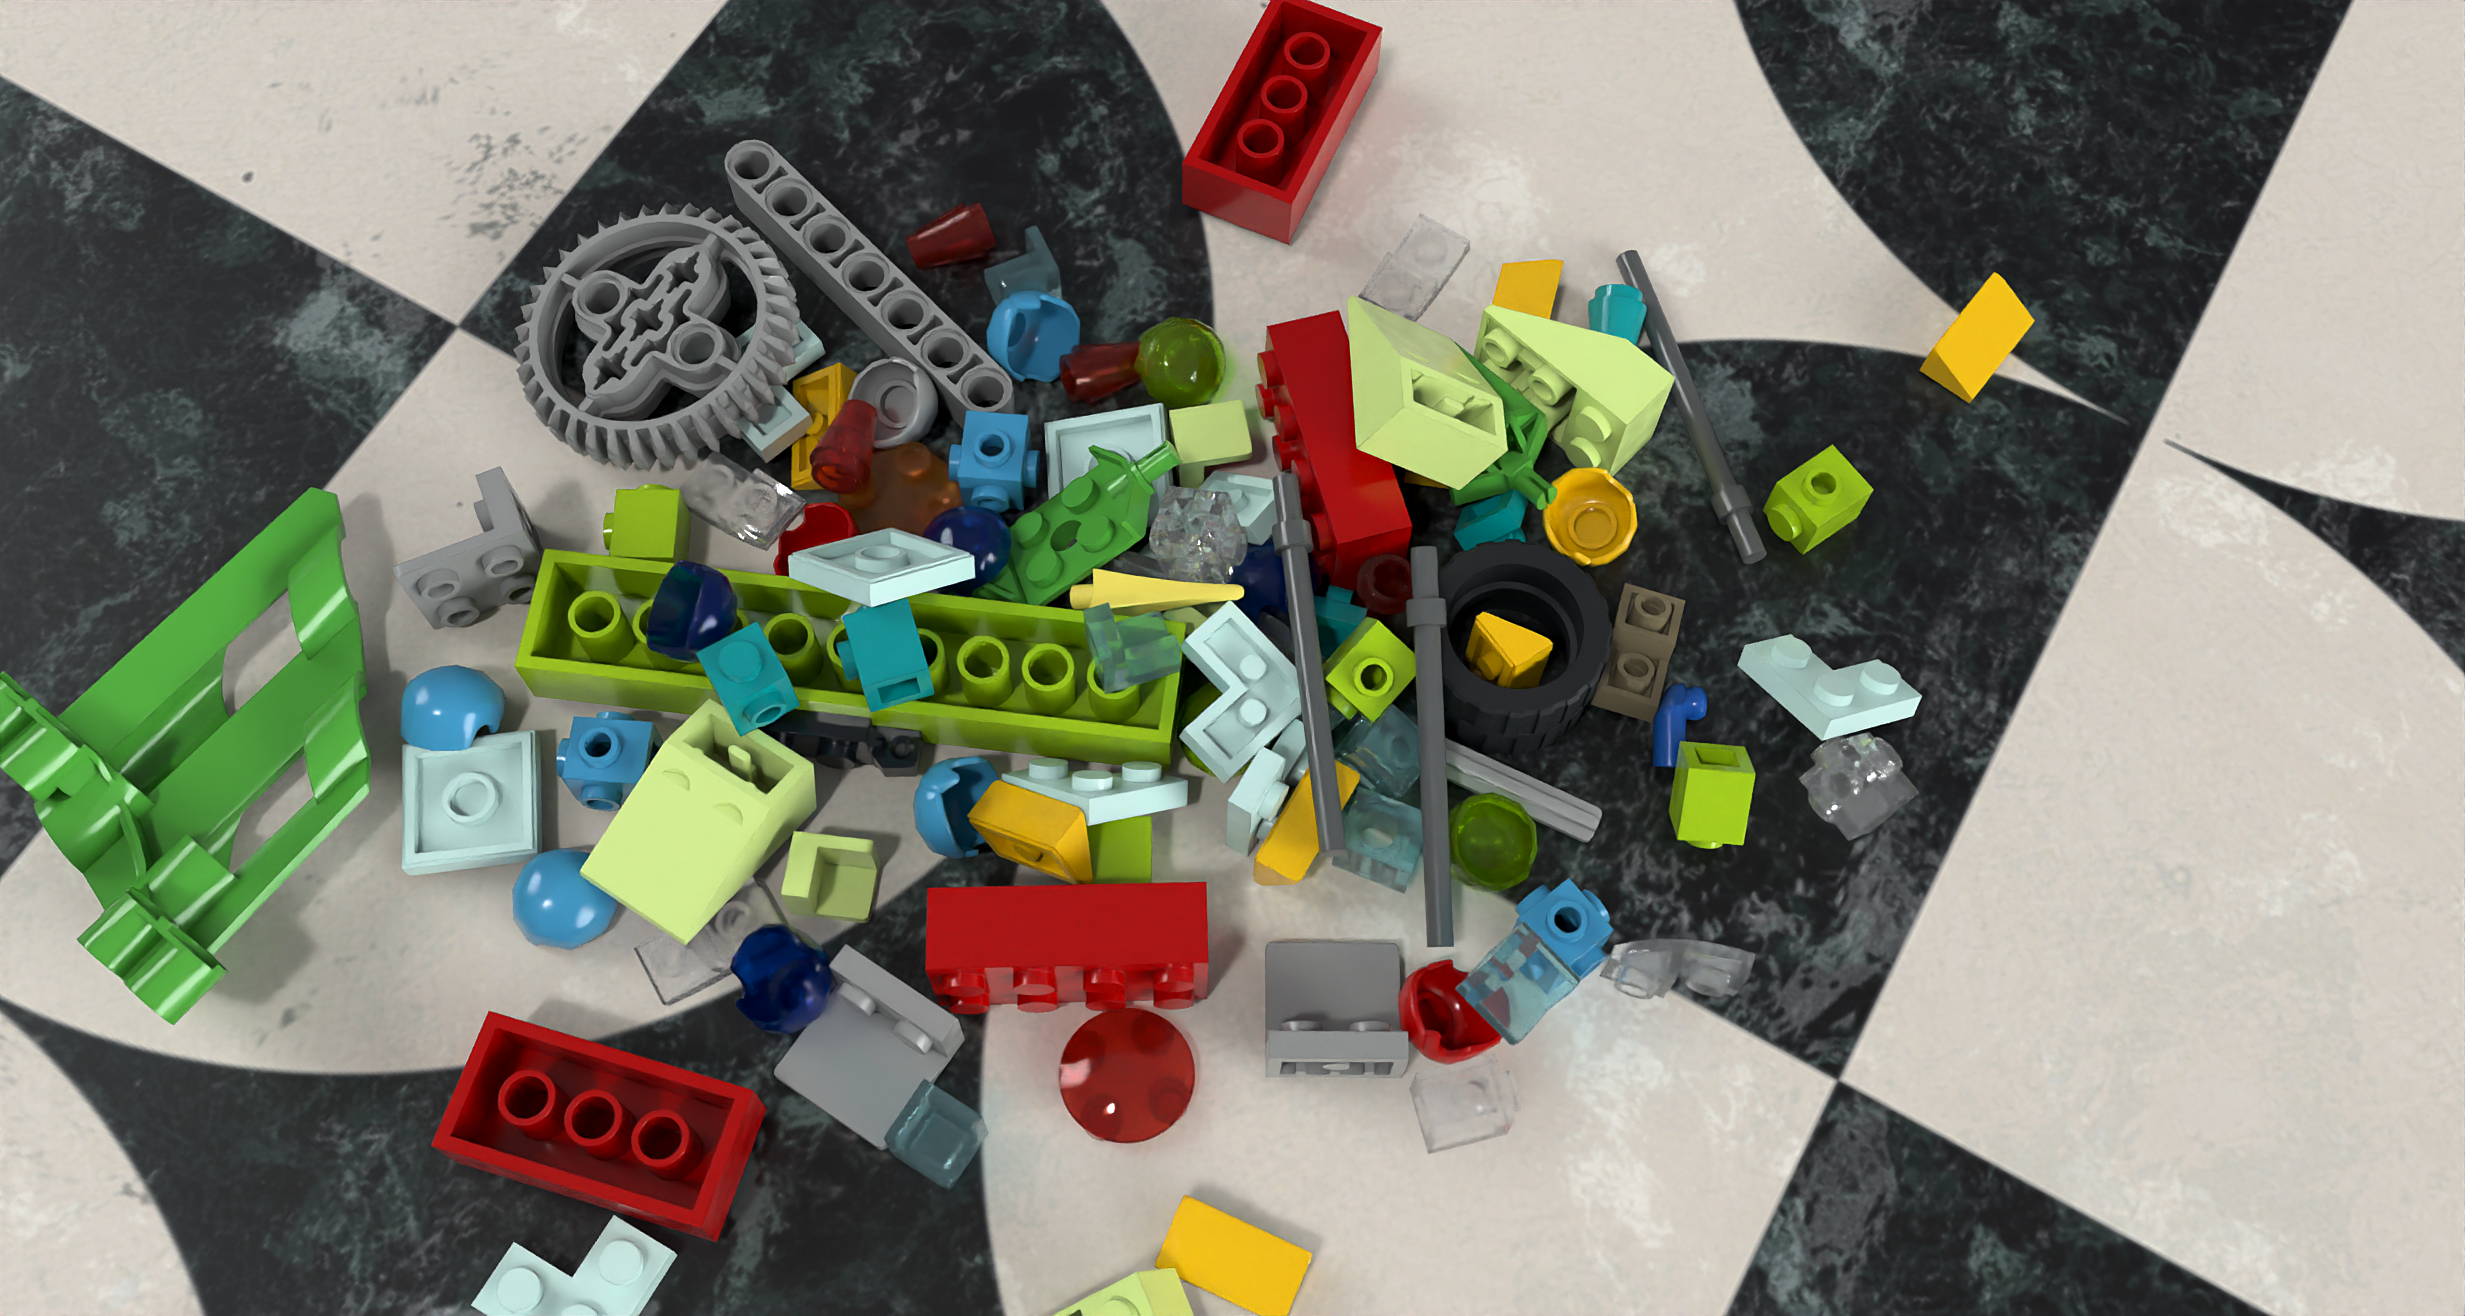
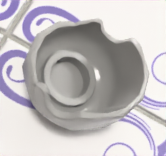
M897 356L872 362L854 379L847 399L851 419L850 428L868 442L870 446L886 450L914 446L930 433L938 415V393L931 378L922 368L910 360Z

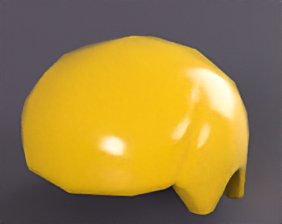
M1600 467L1572 468L1551 483L1552 486L1557 488V495L1550 505L1546 502L1547 508L1542 510V527L1546 539L1557 553L1567 555L1579 566L1588 565L1595 567L1608 564L1627 551L1638 528L1635 503L1633 502L1631 492L1614 479L1606 469Z

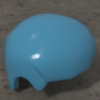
M1025 290L1012 293L1009 298L1003 299L993 312L986 331L987 353L1010 377L1020 382H1023L1024 379H1034L1045 383L1051 382L1072 362L1080 343V319L1072 305L1045 292Z
M460 665L441 666L427 670L412 679L404 690L401 704L400 736L412 746L431 751L466 750L472 745L473 738L480 727L487 725L490 733L498 732L506 704L503 689L480 670Z
M982 756L949 758L936 763L922 776L919 786L915 791L913 802L915 827L927 847L933 853L953 859L973 857L979 855V849L973 848L986 842L971 825L970 819L967 817L991 783L995 780H1000L993 764Z
M572 848L553 849L540 853L523 867L512 889L513 920L525 938L533 945L573 950L604 933L617 911V900L580 875V869L591 853Z

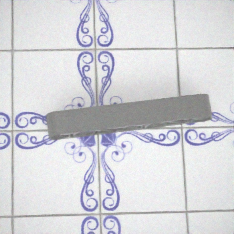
M745 140L734 145L727 152L724 160L725 170L735 203L740 211L889 357H902L922 368L935 385L938 393V405L964 429L966 410L1016 414L1012 380L1008 374L772 146L764 141ZM837 250V251H835L834 253H827V254H825V252H827V251ZM867 287H878L872 291H861ZM907 324L917 325L912 329H899ZM945 362L958 363L951 368L937 367ZM987 400L999 402L987 408L976 406L982 401Z

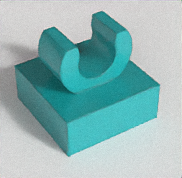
M1511 489L1503 494L1477 500L1463 507L1453 534L1464 551L1476 547V544L1487 541L1493 543L1503 542L1505 539H1520L1521 542H1526V537L1520 526L1528 500L1519 491Z
M1329 585L1325 598L1313 595L1322 662H1326L1366 618L1368 609L1351 605L1353 590Z

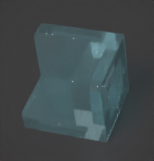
M1037 225L1025 229L1027 254L984 270L985 283L997 306L1003 299L1009 298L1012 293L1025 290H1038L1062 299L1059 268Z
M1109 602L1083 610L1085 638L1105 694L1180 672V645L1176 635L1169 636L1164 619L1159 611H1152L1115 622Z
M1524 921L1489 950L1455 989L1510 1045L1515 1046L1528 1035L1544 1014L1569 995L1581 980Z
M923 1079L886 1133L884 1140L892 1155L950 1192L988 1135V1130L983 1117L979 1113L926 1079Z

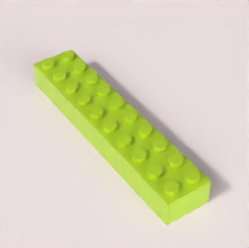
M545 548L514 667L535 697L693 715L709 698L723 706L696 652L758 622L792 684L800 704L795 709L871 718L872 724L875 726L921 731L923 742L1121 766L1126 762L1148 761L1160 764L1163 771H1171L1186 655L1179 648L1187 638V623L922 592L905 598H908L935 694L870 712L860 678L847 682L836 643L849 640L842 616L855 613L863 604L797 581L788 576Z

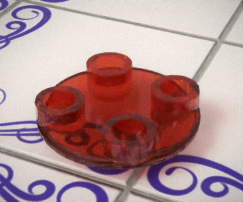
M1138 1008L1109 1010L1086 1021L1068 1041L1059 1065L1060 1092L1072 1118L1093 1139L1121 1144L1144 1142L1161 1135L1186 1114L1195 1086L1193 1055L1183 1035L1163 1017Z

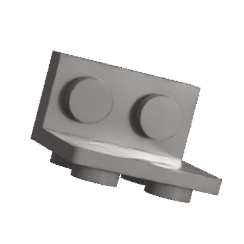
M501 466L475 475L483 500L475 502L473 505L484 533L400 563L393 568L397 581L433 629L461 627L473 622L481 613L506 604L516 605L532 600L544 549L534 522Z
M1270 942L1266 945V1077L1402 1078L1409 1060L1408 1031H1401L1398 1014L1400 961L1397 944Z
M845 944L829 965L838 983L837 987L777 1065L774 1075L780 1082L874 1147L884 1150L892 1142L965 1038L959 1020Z

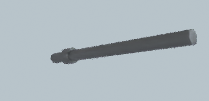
M1636 250L1625 251L1616 258V263L1625 284L1637 288L1643 294L1642 303L1647 307L1643 327L1659 365L1675 377L1670 391L1714 492L1711 504L1719 523L1728 525L1743 563H1755L1767 555L1751 517L1755 508L1745 486L1737 485Z
M1281 474L1272 479L1277 523L1272 526L1274 551L1277 556L1282 557L1319 851L1320 856L1332 857L1347 853L1308 560V553L1313 550L1310 522L1303 520L1297 475Z
M1420 546L1410 549L1413 599L1406 601L1407 628L1414 629L1427 947H1454L1440 628L1447 626L1446 599L1439 598L1437 547Z

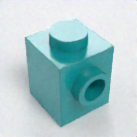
M908 598L873 607L862 605L855 613L842 616L849 640L836 643L847 682L860 678L870 712L935 694Z
M758 622L696 652L713 689L740 737L758 727L774 722L783 714L800 706L789 677Z

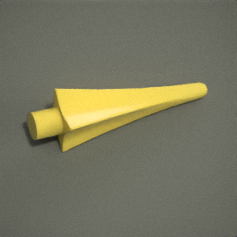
M1093 568V584L1073 585L1070 590V603L1073 610H1089V612L1097 611L1098 613L1136 617L1178 607L1238 600L1244 596V588L1238 584L1173 581Z

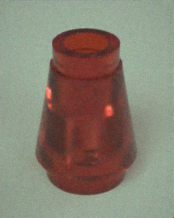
M962 201L916 230L915 233L905 236L918 270L927 266L933 267L986 257L984 251L997 246L980 201L968 206Z
M1143 340L1074 345L1071 348V353L1060 356L1059 372L1065 392L1071 401L1084 400L1086 403L1092 404L1144 376L1151 375L1153 372V361L1150 350Z
M858 399L845 401L842 404L841 410L837 413L809 457L812 466L811 476L825 490L837 494H852L859 489L860 485L869 480L876 421L878 419L876 409L869 403Z
M1391 553L1377 554L1368 558L1361 565L1357 574L1355 606L1368 609L1366 617L1379 621L1405 611L1406 601L1413 599L1411 564L1401 556Z

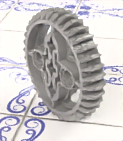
M666 202L658 215L644 205L638 218L631 219L630 216L620 211L618 224L608 227L598 221V233L587 238L577 234L579 246L575 250L567 252L559 249L560 260L562 261L557 268L543 267L545 279L547 280L545 285L530 286L532 297L536 303L521 306L523 318L527 323L515 328L518 340L522 344L513 350L517 356V361L521 365L516 371L520 382L524 385L523 391L526 394V400L536 410L535 415L545 427H550L549 430L560 442L569 445L574 452L581 454L583 457L590 455L594 461L600 462L602 465L612 461L616 466L623 468L625 471L635 462L639 468H644L650 472L657 458L664 466L673 469L680 454H684L687 459L697 463L698 450L706 445L711 450L720 453V441L718 439L726 434L741 439L740 428L736 421L745 416L747 420L759 423L757 406L760 403L775 405V395L770 389V385H788L786 380L787 374L782 367L796 364L795 352L791 346L800 343L799 331L795 326L801 321L800 313L795 304L797 302L795 297L796 291L788 280L789 274L781 261H777L778 257L772 247L766 244L764 240H761L759 235L751 230L749 226L743 228L742 224L735 220L732 215L723 219L721 214L717 213L712 207L701 213L699 209L688 203L679 213L675 207ZM665 256L641 285L620 274L637 264ZM734 266H737L747 276L756 293L758 302L755 328L743 356L736 339L728 331L718 326L731 305V295L729 293L730 280L727 275ZM575 319L581 332L597 344L583 365L582 376L587 396L579 406L570 398L562 381L563 350ZM673 386L701 398L699 401L678 412L655 419L640 421L647 418L658 407Z

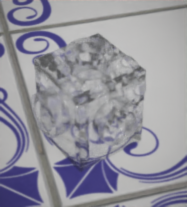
M1167 485L1157 517L1151 526L1149 544L1151 553L1156 555L1166 580L1229 584L1234 565L1240 566L1245 559L1248 535L1246 528L1241 527L1229 493Z
M1870 732L1845 738L1842 735L1828 739L1810 755L1815 765L1799 778L1810 792L1808 793V801L1814 811L1825 821L1831 824L1835 823L1848 841L1872 832L1919 793L1900 770L1903 767V762L1895 749L1882 738H1874Z

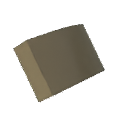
M1628 583L1624 584L1612 624L1613 638L1609 645L1611 653L1590 705L1650 723L1653 722L1659 707L1668 663L1676 645L1685 600Z

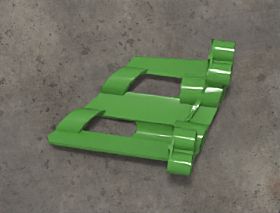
M310 487L58 717L52 714L4 671L0 674V768L28 791L35 801L33 804L35 812L50 838L71 864L83 873L105 910L77 938V941L99 962L120 977L128 989L142 1002L172 1025H175L228 973V970L214 957L215 953L370 793L371 750L364 736L359 712V701L368 694L358 602L351 595L343 568L341 542L346 537L338 495L332 492ZM288 591L291 615L302 651L230 717L225 708L222 691L223 662L228 645ZM305 754L307 772L314 796L232 874L229 871V863L242 813Z

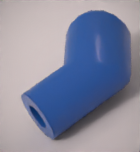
M1677 683L1666 690L1653 719V767L1676 768L1680 741H1686V719L1698 720L1706 715L1707 695L1701 687L1692 686L1687 688L1684 683Z

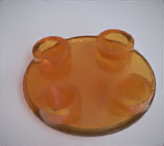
M908 442L905 445H900L898 448L883 449L860 461L853 469L844 473L839 480L838 490L840 494L838 505L850 511L858 523L862 534L892 527L944 544L955 531L961 517L962 499L959 483L949 481V466L940 458L930 453L925 445L918 442Z

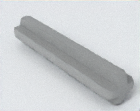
M1445 738L1448 781L1581 842H1589L1593 837L1602 816V811L1599 807ZM1418 754L1417 763H1416L1418 766H1419V754Z

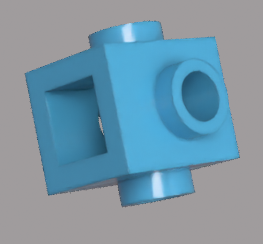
M966 410L962 445L952 444L949 455V481L959 483L962 505L973 506L975 509L987 513H1001L1007 509L1024 510L1027 487L1037 488L1040 472V451L1031 450L1032 441L1028 415Z
M603 711L599 712L596 718L574 716L570 738H563L558 747L557 773L559 777H562V780L576 800L580 801L583 806L599 811H616L620 809L621 804H624L664 741L653 722L636 721L635 718L624 713Z
M1570 878L1553 891L1545 884L1541 885L1525 897L1515 908L1519 917L1507 941L1512 945V951L1521 966L1533 977H1539L1549 991H1552L1569 976L1576 983L1581 981L1607 958L1602 948L1614 930L1608 923L1610 920L1609 914L1602 902L1592 892L1586 889L1580 891ZM1555 920L1562 926V928H1563L1566 932L1561 931V930L1556 926Z

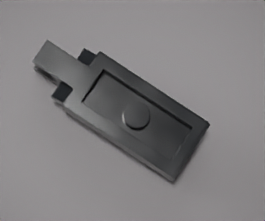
M793 709L783 714L774 722L757 728L800 756L815 758L818 763L835 769H851L855 763L874 765L876 768H879L885 777L917 776L924 741L921 731L875 726L872 724L871 718Z

